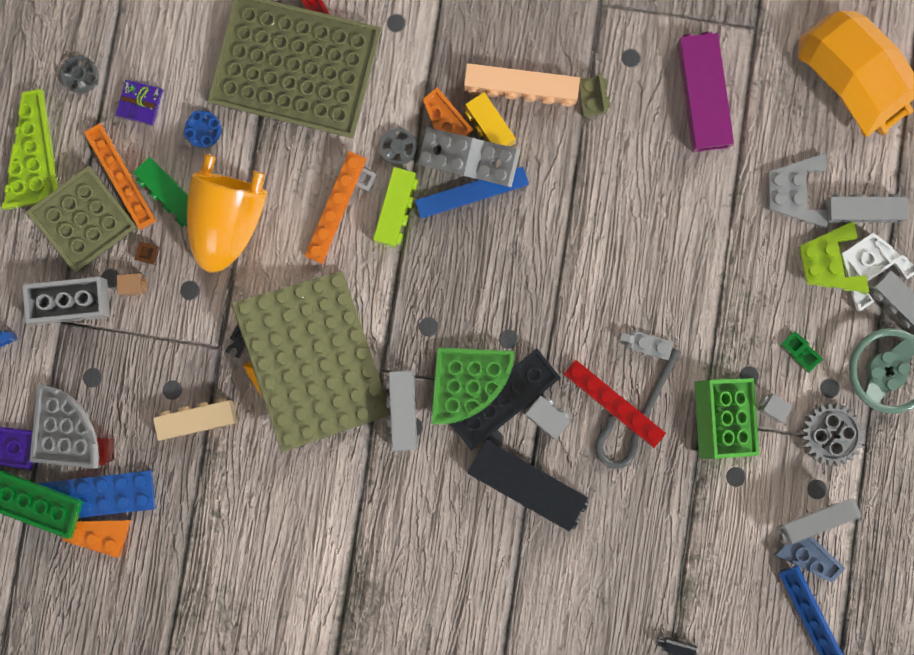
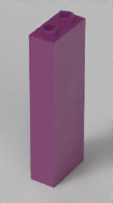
M710 31L696 36L685 34L679 39L677 47L692 153L730 148L734 144L719 35Z

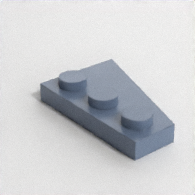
M813 537L794 544L782 545L774 554L830 582H833L845 569Z

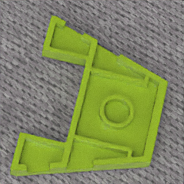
M850 222L799 247L806 284L826 288H840L849 292L857 291L861 294L869 293L866 275L845 277L838 242L853 241L858 238L854 222Z

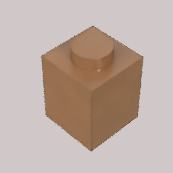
M117 275L118 295H146L148 280L144 275Z

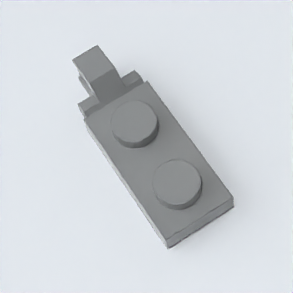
M632 331L631 335L621 333L619 341L628 343L627 348H630L632 351L667 361L670 358L674 343L638 331Z

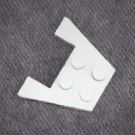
M871 233L840 254L846 277L866 275L867 282L892 265L895 266L902 278L907 280L914 275V265L908 261V258L892 249V246L875 233ZM851 291L858 312L874 302L869 293L861 294L857 291Z

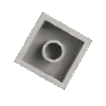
M539 396L526 410L524 415L548 436L556 440L570 424L569 415L563 409L557 410L553 407L554 402L547 396Z

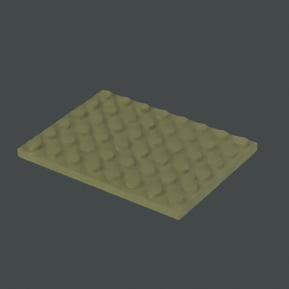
M234 0L208 103L354 139L382 28L270 0Z
M343 271L231 304L281 453L391 415L390 408H387V399Z

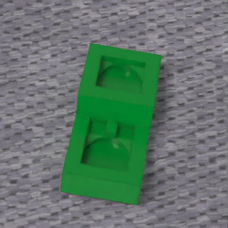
M796 331L781 343V346L808 373L823 361V358Z

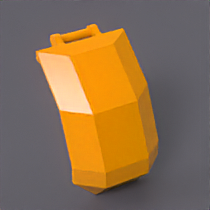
M838 11L827 15L799 37L798 59L809 65L840 96L860 127L861 134L865 137L875 130L884 136L889 132V128L904 116H908L913 112L910 102L914 100V72L901 51L867 17L856 11Z

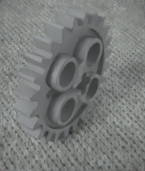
M827 403L826 408L823 405H819V411L812 409L813 415H806L809 421L802 422L806 425V428L800 429V431L805 432V435L801 436L800 439L806 440V443L802 446L809 447L806 453H814L812 459L816 460L819 458L820 464L826 461L827 466H831L832 463L834 466H839L840 462L847 464V459L853 461L852 454H860L856 449L863 448L859 442L865 440V438L860 437V434L865 433V430H860L859 428L863 423L856 422L859 415L852 416L854 410L846 412L847 406H841L840 408L838 403L834 404L833 407L831 403ZM830 416H832L834 419V424L832 426L828 424V418ZM845 428L849 430V436L847 438H845L843 435V431ZM818 431L822 433V439L820 441L816 439V433ZM831 431H834L833 435L835 436V438H831ZM834 443L838 447L836 453H833L831 450V447Z

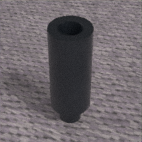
M669 637L664 639L657 638L656 646L662 647V651L675 655H696V645Z

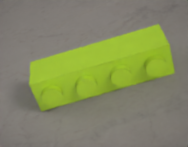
M396 167L393 168L375 231L374 243L395 249L398 244L401 245L404 235L401 233L402 227H406L409 218L406 215L407 209L412 207L414 197H411L412 191L417 189L419 179H416V173Z

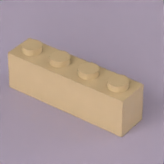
M221 398L215 400V404L208 405V402L196 404L197 408L189 409V406L178 408V412L172 414L170 411L160 412L159 417L153 418L158 441L238 423L233 401Z

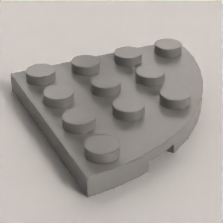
M38 385L30 462L98 468L97 438L85 410L66 392L52 386Z

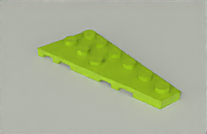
M42 89L22 92L18 113L20 117L18 127L15 130L16 139L12 147L8 169V184L5 186L4 192L6 195L1 208L3 210L36 205L58 188L45 96Z

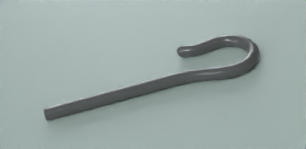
M673 349L641 412L647 418L680 354V351L677 349ZM609 415L605 428L596 440V455L606 467L613 469L624 468L636 456L639 436L633 432L629 453L621 461L608 459L603 452V444L612 431L615 422L614 416Z

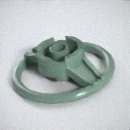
M894 328L877 330L865 336L853 350L849 362L850 382L857 396L872 409L883 413L897 414L914 408V399L898 406H888L879 403L887 391L897 390L908 378L910 366L907 363L914 355L913 334ZM896 336L903 338L888 352L873 355L867 361L865 370L868 379L865 390H863L857 376V363L863 349L869 343L881 337ZM884 368L889 369V375H885L886 371Z

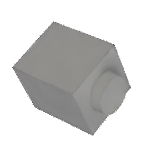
M775 394L765 395L759 403L761 406L759 411L777 423H784L793 408L791 404Z

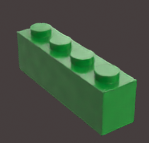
M149 156L133 172L137 176L135 180L143 188L147 186L151 190L149 194L156 201L158 199L162 201L163 205L161 207L168 214L173 213L176 216L174 220L182 228L184 226L187 227L188 194Z

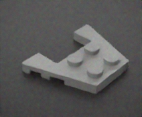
M826 154L769 171L767 173L768 210L790 218L800 219L806 223L818 225L821 228L828 227L827 210L807 209L806 172L826 171Z

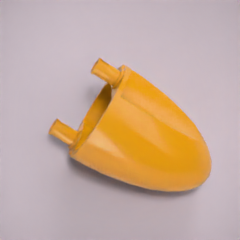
M204 154L201 170L194 172L191 176L187 202V232L191 252L196 263L203 270L216 273L231 265L249 242L267 196V191L262 188L266 174L253 171L251 183L228 176L213 174L216 157Z

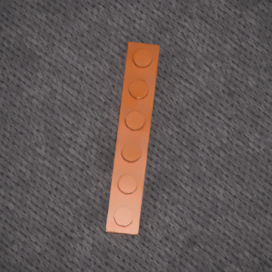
M99 123L85 131V136L138 229L143 230L157 222L156 217L103 125Z
M348 151L305 257L321 264L324 263L367 158Z

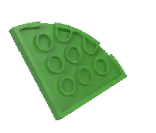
M438 348L431 424L443 425L459 422L472 417L486 408L505 386L512 370L515 352Z

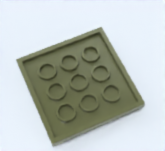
M90 166L84 168L26 211L75 273H78L138 228Z

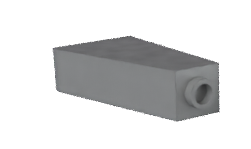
M854 498L831 504L777 526V536L784 546L790 545L858 519L862 515Z

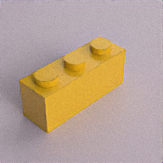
M485 92L465 104L466 111L464 113L469 121L473 120L476 125L475 130L480 137L483 136L487 142L509 147L515 144L516 138Z

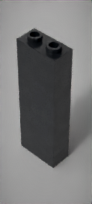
M485 440L467 472L470 476L569 532L577 527L580 520L578 519L580 512L584 513L589 505L587 496L488 440Z

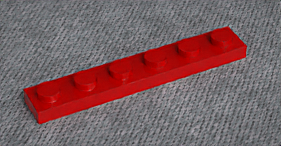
M577 360L563 374L652 448H655L666 435L665 431Z

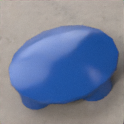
M194 111L185 123L184 136L195 147H211L221 136V123L217 116L211 112Z

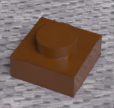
M139 242L135 260L155 265L160 247Z

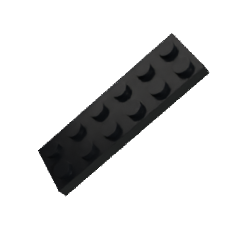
M536 348L512 368L502 391L486 408L472 417L450 423V425L472 451L561 379V377Z

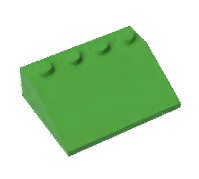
M754 378L694 381L699 459L759 455Z

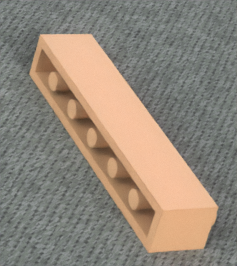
M467 64L464 91H468V94L471 95L485 92L489 97L500 95L511 100L524 98V101L527 102L540 100L545 104L556 102L561 103L563 106L576 105L578 99L580 77Z

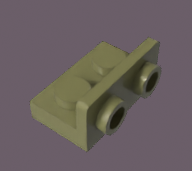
M598 73L596 77L580 79L579 92L583 117L605 115L608 108H610V99L606 97L605 90H607V80L603 78V73Z

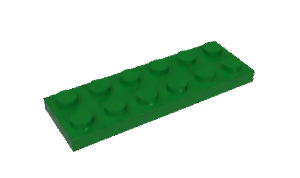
M0 470V514L66 539L73 537L83 500Z

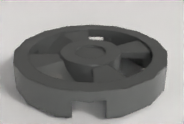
M82 55L72 56L65 61L66 64L63 66V69H60V79L66 88L71 92L80 94L86 93L96 86L99 79V70L93 61ZM80 61L88 62L85 68L80 66ZM68 68L71 69V73H66ZM88 74L94 76L93 82L87 80ZM76 82H78V83H77V88H75V89L72 88L73 85H74Z
M393 128L382 136L379 150L382 158L387 163L393 166L405 165L413 160L417 151V143L409 131L403 128ZM395 132L403 134L401 139H396ZM384 143L391 145V148L383 149ZM413 144L412 152L406 150L405 145ZM400 155L401 161H394L395 156Z

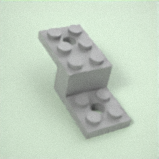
M426 127L418 165L512 187L521 149ZM441 145L442 151L438 155L437 148ZM500 159L501 166L499 169H496L495 163Z

